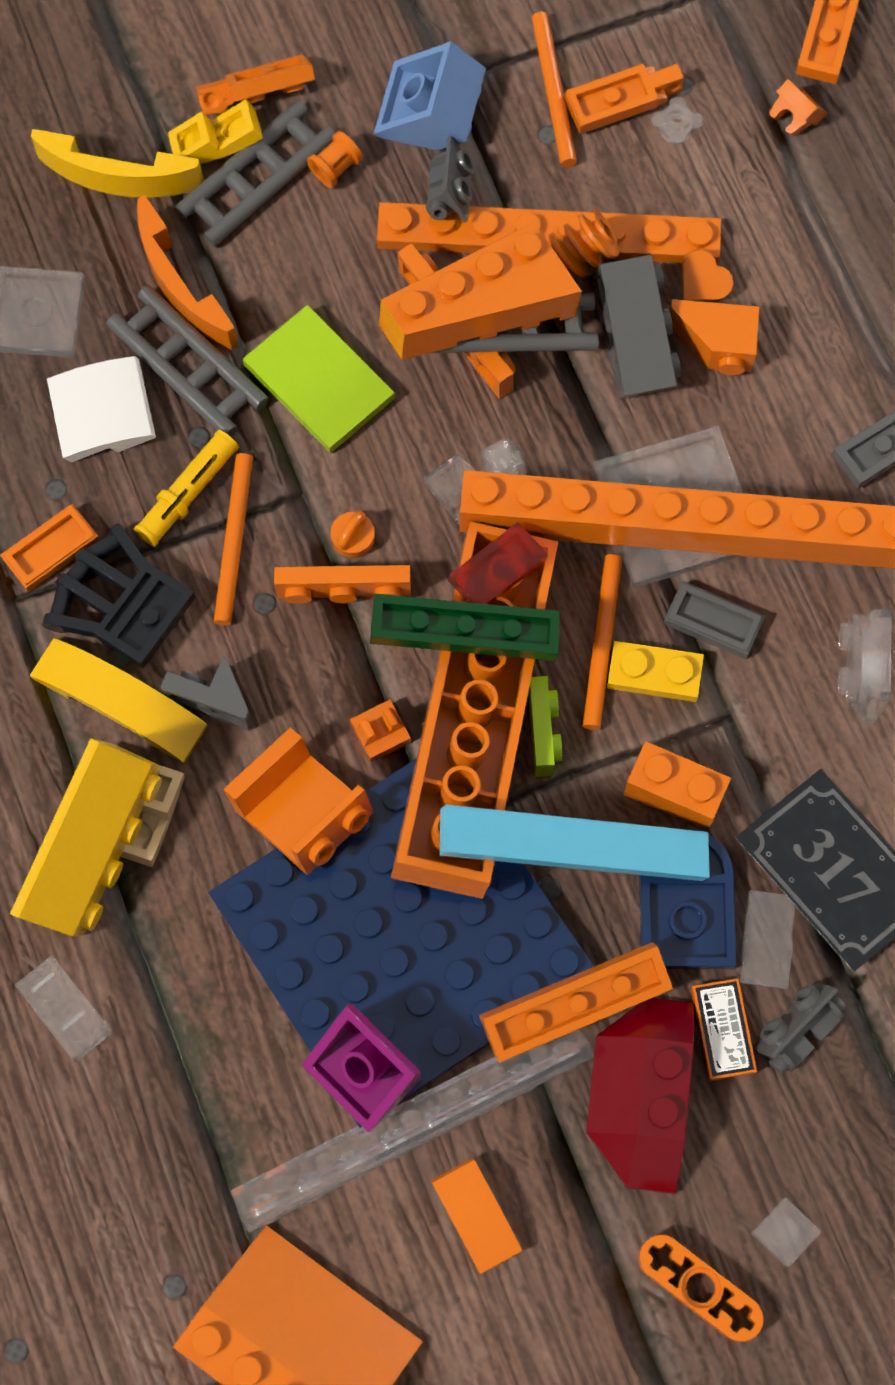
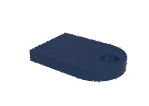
M683 828L684 830L700 831L696 829ZM709 834L710 878L697 881L639 875L640 946L642 947L651 942L656 944L666 969L736 968L733 866L726 849Z

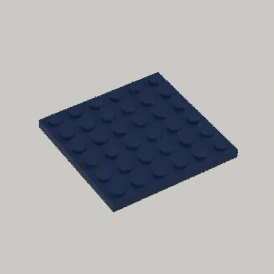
M416 759L365 791L374 813L369 816L368 822L359 832L348 836L336 848L328 862L317 866L309 875H306L276 848L208 892L310 1052L315 1048L344 1008L352 1003L421 1071L422 1080L398 1104L490 1044L479 1017L480 1014L594 967L524 864L494 861L490 885L483 899L391 878ZM353 1117L354 1121L356 1122V1124L358 1125V1127L360 1128V1130H361L362 1128H364V1127Z

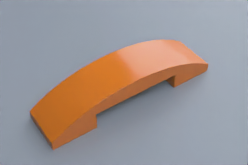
M145 195L138 198L137 216L142 243L151 272L165 298L176 311L206 338L230 350L238 347L239 343L235 326L213 294L197 302L163 252L172 248L167 226Z

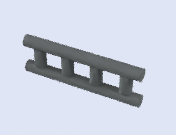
M296 100L261 131L263 139L235 153L180 201L174 209L183 220L188 219L194 212L201 216L211 226L203 236L209 245L215 248L307 167V158L312 154L317 156L333 141L332 136L335 132L329 126H326L316 135L301 121L308 113V109L302 101ZM288 131L303 147L285 161L270 146ZM258 158L273 173L257 188H254L239 173ZM227 185L242 201L224 216L208 200Z
M150 285L143 287L138 294V298L146 306L129 321L115 313L107 320L106 326L217 431L221 430L232 437L238 427L229 418L247 402L257 411L261 410L268 403L269 397ZM157 318H160L175 334L156 350L141 333ZM189 345L205 362L186 378L170 361ZM219 374L235 390L219 405L215 406L199 390L214 376Z
M581 293L576 316L565 319L566 333H540L539 326L522 330V334H497L496 337L481 341L479 337L457 342L456 347L431 353L598 350V333H583L582 311L595 309L594 293Z

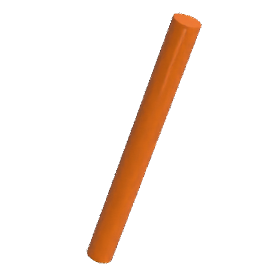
M537 12L531 18L560 165L565 168L576 165L577 158L549 18L546 12Z
M246 453L236 454L213 620V623L221 626H230L232 622L254 458Z
M615 554L606 555L604 560L582 725L583 728L588 730H600L623 560L621 556Z

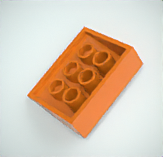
M266 1225L202 1305L173 1348L222 1385H394L423 1341Z

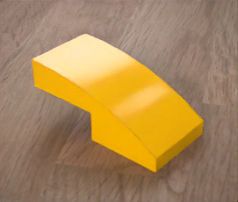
M246 99L213 120H210L201 111L168 132L173 154L199 159L200 164L226 157L263 139L256 110Z

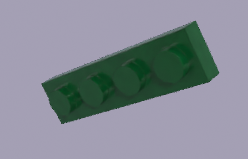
M374 594L370 644L556 661L559 651L560 611Z

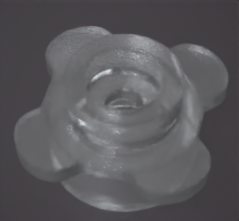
M675 97L670 100L669 106L664 111L656 112L653 115L652 124L656 129H660V133L665 140L679 145L691 137L693 130H699L702 127L703 117L699 113H693L686 106V101L683 98ZM679 118L682 122L676 123L674 119Z

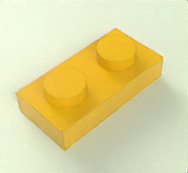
M614 641L607 689L696 702L704 654Z

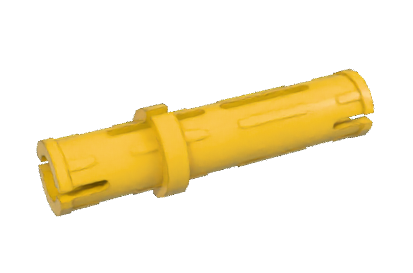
M221 430L216 431L213 438L189 463L168 490L162 489L156 496L158 502L146 514L143 520L133 528L134 532L144 542L152 547H156L159 543L158 541L177 519L183 520L189 513L188 506L213 479L231 455L239 449L235 440ZM211 459V461L209 462V464L203 469V471L198 475V477H197V478L192 482V484H191V481H192V480L195 478V476L200 472V470L206 465V463ZM171 506V508L168 510V512H167V513L163 516V518H162V515H163V514L166 512V510Z

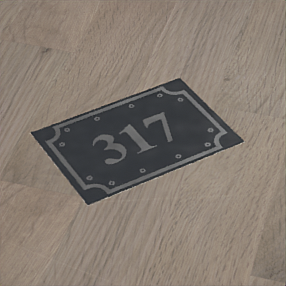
M821 769L735 837L854 972L895 938V852Z

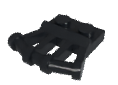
M117 523L109 528L110 534L86 549L80 548L74 556L76 562L68 573H61L55 581L57 589L51 611L45 614L42 626L57 633L69 632L97 638L107 647H111L144 669L196 596L192 590L148 563L120 523ZM121 548L138 573L132 580L102 559ZM90 572L98 574L124 591L115 604L107 601L82 584ZM73 597L80 599L103 614L105 617L101 623L69 617L68 614Z

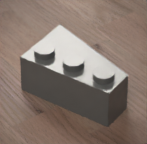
M652 255L600 264L589 278L592 289L598 288L602 310L598 311L601 326H606L609 342L607 352L619 400L673 389L677 386L676 378L681 377V366L677 352H670L667 335L673 334V325L669 309H662L659 292L664 291L665 288L661 266H654Z

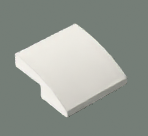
M125 357L94 363L47 379L62 457L69 462L78 461L108 448L121 452L156 438L140 361L137 357Z

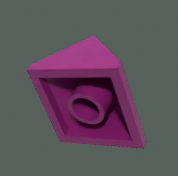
M352 1003L344 1008L301 1064L368 1132H371L422 1080L421 1071Z

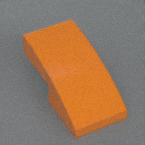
M473 1157L431 1180L447 1214L480 1274L523 1251Z

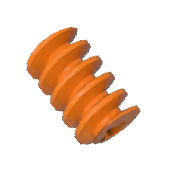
M593 207L595 215L593 222L583 214L578 216L581 228L579 231H576L568 223L563 225L566 239L563 241L554 233L549 234L551 247L574 280L575 274L582 278L589 275V264L595 268L600 264H604L603 254L610 259H615L619 256L615 234L605 217L596 207Z

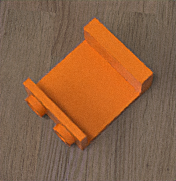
M291 727L223 789L235 812L306 875H309L317 866L328 862L336 848L348 836L359 832L368 822L369 816L374 813L365 790L359 785L351 790L310 755L303 737Z

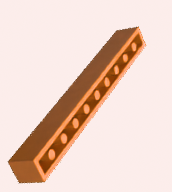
M464 470L459 532L467 533L469 523L472 521L549 540L895 569V506Z

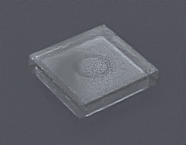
M0 266V352L74 358L85 284L83 272Z

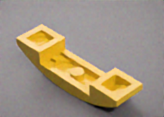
M33 129L31 133V139L37 156L43 163L66 179L99 192L138 198L143 195L147 198L166 197L193 191L204 181L200 161L196 158L157 152L154 166H147L79 153L74 136Z
M53 638L30 674V677L68 699L72 697L143 737L146 743L185 764L208 727V724L142 681L90 653Z

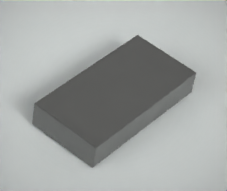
M682 581L663 624L746 659L765 616Z

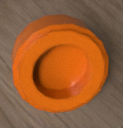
M363 511L346 512L333 522L331 542L334 549L340 555L347 558H359L366 555L372 549L375 542V530L371 520Z

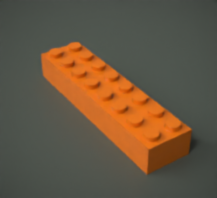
M470 521L462 547L451 601L545 609L558 541ZM440 650L392 869V879L483 899L490 885L494 861L440 856V808L445 805L505 811L535 659Z

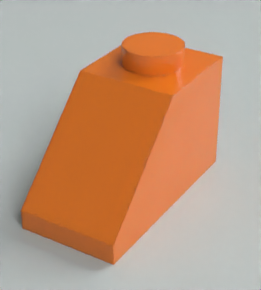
M672 299L670 314L673 332L707 369L718 370L725 375H740L744 372L751 373L757 352L759 306Z

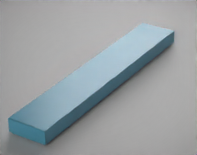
M445 805L440 808V856L697 881L710 878L708 832Z

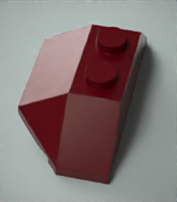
M651 998L636 1005L596 1036L586 1134L628 1189L676 1194L685 1142L694 1048V1003Z

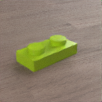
M548 676L531 677L528 696L535 777L553 776L555 762L562 761L561 734H552L551 718L559 717L557 690H549Z

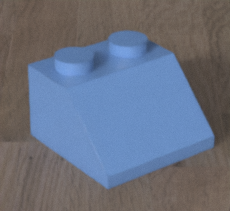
M451 41L394 61L374 134L382 139L433 150L447 148V138L452 136L456 144L466 142L471 131V122L477 100L481 94V85L486 68Z

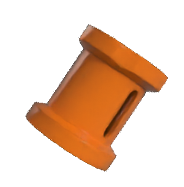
M337 131L332 136L333 141L317 156L312 154L307 158L308 167L311 172L328 188H333L337 184V178L352 164L358 165L363 161V156L358 146L349 136L341 131Z

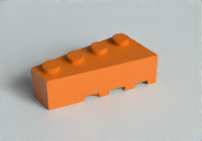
M533 222L381 299L379 326L401 360L456 347L457 342L479 337L481 341L496 337L497 332L517 327L525 330L539 326L541 321L559 317L560 321L576 316L582 291L536 223Z

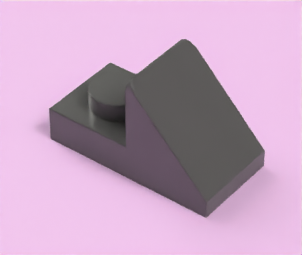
M225 656L222 657L210 687L206 686L207 681L193 673L182 671L179 676L167 671L160 686L163 695L182 707L241 729L250 730L252 720Z

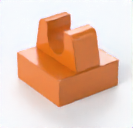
M789 79L776 91L780 96L770 110V115L777 121L786 112L790 111L793 113V121L785 129L793 136L798 135L811 124L817 126L828 114L798 84Z
M390 699L350 719V724L371 763L411 743V737Z

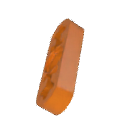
M655 1235L642 1244L638 1253V1263L643 1273L726 1338L742 1342L751 1340L758 1335L763 1326V1313L760 1306L752 1298L670 1236ZM664 1245L668 1246L671 1249L668 1258L678 1267L682 1266L684 1258L692 1263V1266L681 1274L676 1288L668 1282L670 1278L676 1275L665 1266L660 1267L657 1271L650 1266L653 1257L648 1251L651 1246L655 1249H660ZM697 1273L707 1275L714 1285V1293L705 1303L693 1301L686 1291L688 1279ZM724 1289L732 1294L725 1301L726 1304L735 1310H740L744 1306L750 1310L747 1319L752 1323V1326L749 1330L742 1327L734 1332L729 1327L733 1319L721 1309L718 1310L716 1318L708 1313V1310L718 1304Z

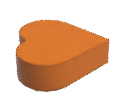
M696 249L687 253L683 258L681 266L682 300H716L724 298L730 293L733 287L732 275L726 268L716 265L715 258L711 253L706 250Z

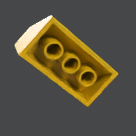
M90 738L10 914L73 937L84 935L86 930L92 931L103 912V905L99 904L106 887L112 888L115 885L122 871L123 863L118 860L126 844L131 846L141 830L143 821L138 819L145 801L151 803L159 791L162 778L157 775L162 766L113 743Z

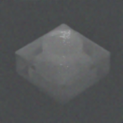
M784 1197L751 1232V1235L785 1268H789L821 1231Z

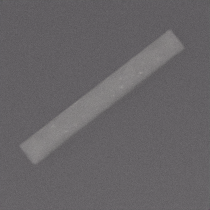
M578 1029L500 1063L493 1057L396 1106L371 1132H368L363 1126L361 1128L357 1126L230 1190L241 1220L248 1233L309 1202L317 1200L322 1195L362 1177L371 1170L395 1158L402 1157L407 1152L426 1142L447 1134L450 1130L480 1115L486 1114L493 1108L523 1093L529 1092L536 1086L594 1057L589 1042L581 1030Z

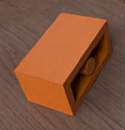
M645 741L629 776L623 795L708 832L731 778Z

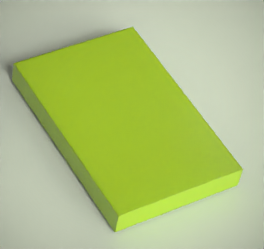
M308 305L243 358L244 366L330 454L395 399V392Z

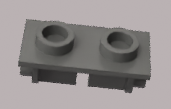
M452 136L447 138L446 152L437 154L430 162L429 186L432 189L428 190L426 210L435 220H443L457 212L463 222L468 221L469 201L472 200L470 187L471 174L474 173V164L469 153L465 149L460 150Z
M816 981L803 987L792 1000L793 1005L780 1018L770 1021L760 1033L761 1038L754 1044L753 1050L772 1058L769 1064L779 1074L783 1075L787 1070L793 1072L815 1048L804 1036L809 1030L817 1040L822 1041L844 1018L842 1012L847 1006L835 995L838 990L835 987Z

